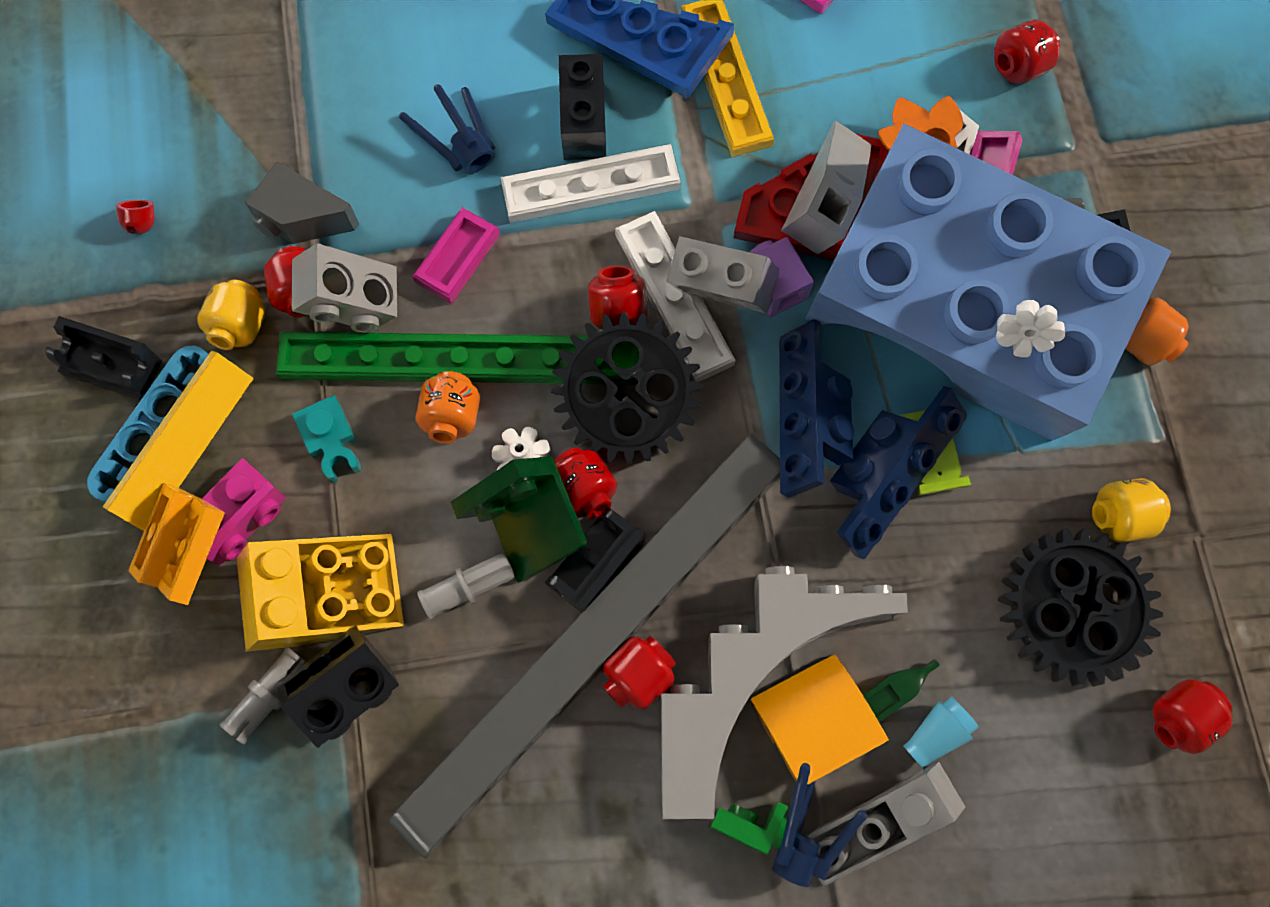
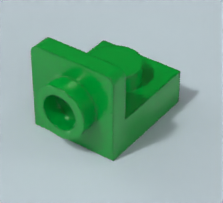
M774 802L764 826L761 828L755 825L759 817L758 815L731 803L728 811L720 807L716 808L714 819H711L708 827L761 854L768 855L771 846L777 849L781 846L787 822L784 815L788 806L780 802Z

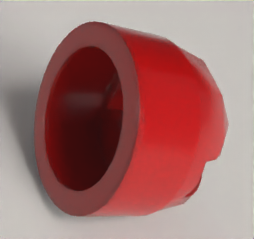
M127 200L116 204L118 221L127 233L134 234L137 231L139 234H145L151 230L155 221L153 202L149 200Z

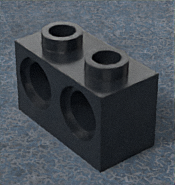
M602 54L559 55L560 129L563 159L581 160L607 157Z
M355 625L275 686L280 707L310 741L319 748L329 739L333 740L343 735L350 728L352 721L366 710L382 705L390 697L392 690L399 686V683L389 664ZM363 667L371 668L365 677L357 680L349 679L351 674L357 669ZM317 700H330L328 705L320 710L308 709Z

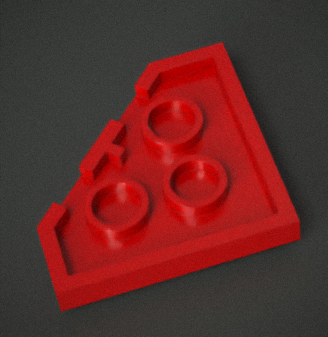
M857 134L871 144V151L862 201L848 232L889 153V150L885 148L878 138ZM818 153L815 155L808 154L782 169L780 175L762 185L757 183L743 192L734 230V239L761 244L769 240L775 243L787 237L798 253L831 260L836 258L845 238L820 254H816L781 231Z

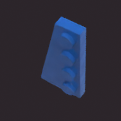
M555 0L545 13L547 24L687 99L734 34V23L719 20L718 24L699 20L698 14L681 11L679 15L659 10L658 4L642 0L640 4L623 0Z

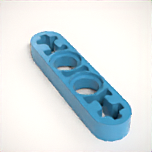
M185 346L170 358L90 471L87 478V487L90 494L103 503L107 501L114 489L104 484L106 479L110 476L117 478L120 482L128 471L127 467L118 463L119 459L122 457L132 464L137 456L131 455L129 451L131 440L136 435L142 433L150 434V437L153 435L165 418L159 417L156 413L158 402L163 397L171 395L176 396L177 399L179 398L182 391L172 384L174 381H177L182 386L188 385L195 373H188L185 368L189 363L201 366L209 355L205 350L197 346Z

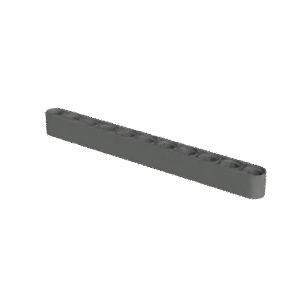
M754 435L746 439L399 806L388 820V823L423 859L444 841L603 670L602 665L609 656L642 628L780 479V458Z

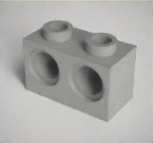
M679 236L666 281L682 293L767 314L780 269L767 256Z
M316 243L292 259V311L310 315L313 321L320 323L338 322L350 325L351 329L356 332L369 333L377 331L383 324L397 318V266Z

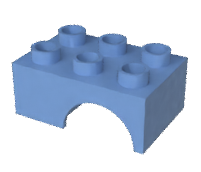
M903 123L805 320L811 321L815 319L820 323V327L829 323L849 325L892 340L919 354L943 371L952 381L955 394L1053 441L1090 424L1172 251ZM1034 300L1038 302L1040 308L1045 305L1054 307L1057 310V321L1063 322L1065 326V337L1061 341L1054 342V348L1046 352H1039L1033 346L1029 357H1017L1013 354V345L1004 347L997 342L998 318L1003 314L1016 315V307L1021 302Z

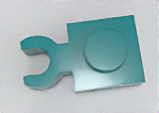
M335 395L292 413L311 457L314 459L324 454L321 462L322 471L332 483L338 481L334 468L339 461H348L355 473L361 471L358 458L350 449L344 447L345 444L356 440Z

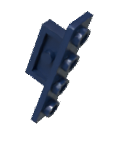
M815 319L782 335L779 340L780 493L787 498L824 484L823 457L837 465L853 460L854 427L852 424L851 398L853 390L851 380L821 361L820 323Z
M943 386L918 421L882 410L854 447L853 460L842 464L831 478L830 482L837 492L860 500L837 531L838 535L856 557L865 559L873 547L881 540L884 532L901 508L908 503L910 496L927 472L934 467L938 457L953 436L960 431L967 418V413L952 388Z

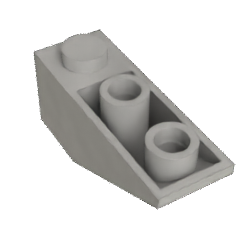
M835 121L824 140L781 231L816 254H820L843 240L862 201L871 144L838 121Z
M940 762L893 785L806 835L821 845L818 854L822 857L858 811L862 810L867 814L866 820L831 864L826 879H819L823 887L955 822L966 807Z

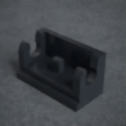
M58 316L53 328L58 335L62 336V345L59 350L51 347L46 348L47 358L59 367L57 372L138 400H141L150 388L162 362L144 343Z
M609 507L601 514L602 516L598 517L586 532L587 545L566 557L552 576L550 575L545 581V585L581 613L620 574L645 543V533Z

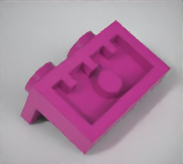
M243 458L202 498L225 513L207 560L220 567L225 561L229 562L235 559L246 546V539L259 526L263 527L274 520L281 510L280 504L286 499L278 489Z

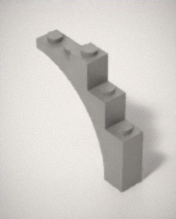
M768 567L765 569L766 574H758L754 582L756 633H748V626L722 625L719 626V633H710L708 638L709 694H700V685L691 684L672 685L671 694H661L662 819H714L715 791L719 767L728 737L739 713L767 674L798 649L826 634L858 624L900 619L908 613L907 593H892V586L888 585L865 586L862 588L863 593H844L843 586L824 585L815 587L814 593H808L807 574H795L793 567Z

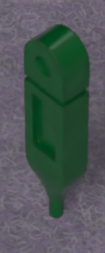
M934 659L924 667L897 671L864 693L863 696L877 720L881 722L915 698L928 674L940 666L938 661Z

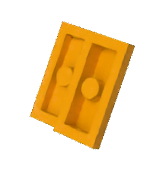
M163 483L128 571L138 583L157 587L168 600L188 605L225 513L193 494L173 485Z
M835 654L749 699L771 742L776 744L795 782L798 778L800 766L803 763L810 765V774L807 784H810L889 741L869 704Z

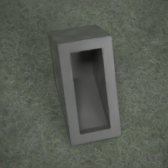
M279 162L274 164L245 202L255 218L253 224L257 229L272 239H276L279 235L293 244L355 231L359 225L349 203Z

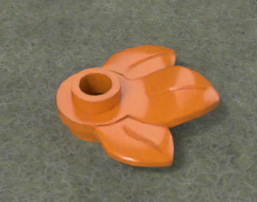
M950 96L939 100L930 112L905 98L899 97L892 113L893 126L880 129L878 136L885 148L890 151L903 123L957 148L955 137L962 129L963 117L956 102Z

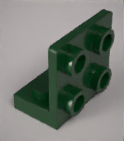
M552 456L513 459L451 501L457 519L478 517L479 522L493 521L517 582L529 580L587 545V540Z

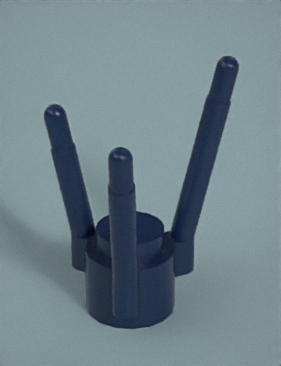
M439 84L434 86L436 95L458 130L450 140L453 145L452 151L405 112L399 114L400 120L447 159L455 172L462 168L467 174L479 172L488 166L495 157L493 150L496 147L486 133L475 102L467 87H463L461 93L475 131L472 127L466 126L442 86Z
M803 763L800 766L782 843L772 866L773 872L778 876L803 887H809L813 876L822 880L826 879L831 864L867 818L865 811H858L821 857L818 854L821 845L814 839L801 834L815 781L807 784L810 774V765L808 763Z

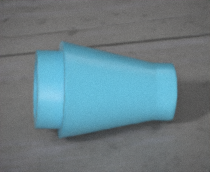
M951 696L943 704L940 701L935 704L912 738L903 747L925 769L931 762L973 740L971 734L979 726L968 712Z

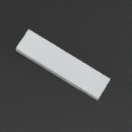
M671 144L500 177L510 223L680 190L681 184Z
M653 211L615 228V235L632 268L646 282L647 296L659 319L664 321V328L668 336L677 331L680 333L674 346L677 350L690 346L693 349L683 359L685 364L700 365V369L689 375L692 381L700 382L734 366L736 360L702 297L682 293L666 281L676 249L656 212Z

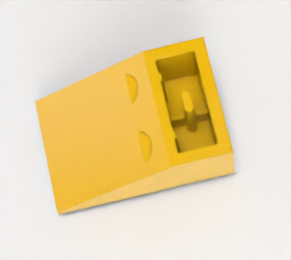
M392 534L248 542L236 557L246 652L297 647L335 640L355 625L363 634L402 628L404 626Z

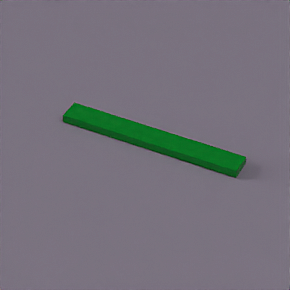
M280 331L276 375L279 379L425 382L440 372L452 371L465 375L471 382L563 384L564 379L557 377L552 371L559 368L566 369L568 363L561 358L559 352L567 351L574 354L576 347L570 339L571 336ZM577 336L584 341L589 338L588 336ZM624 341L616 345L612 356L617 366L628 369L637 364L640 354L635 344ZM602 358L596 359V366L619 385L638 384L639 381L632 376L630 379L624 380ZM589 376L582 384L606 383L598 376Z

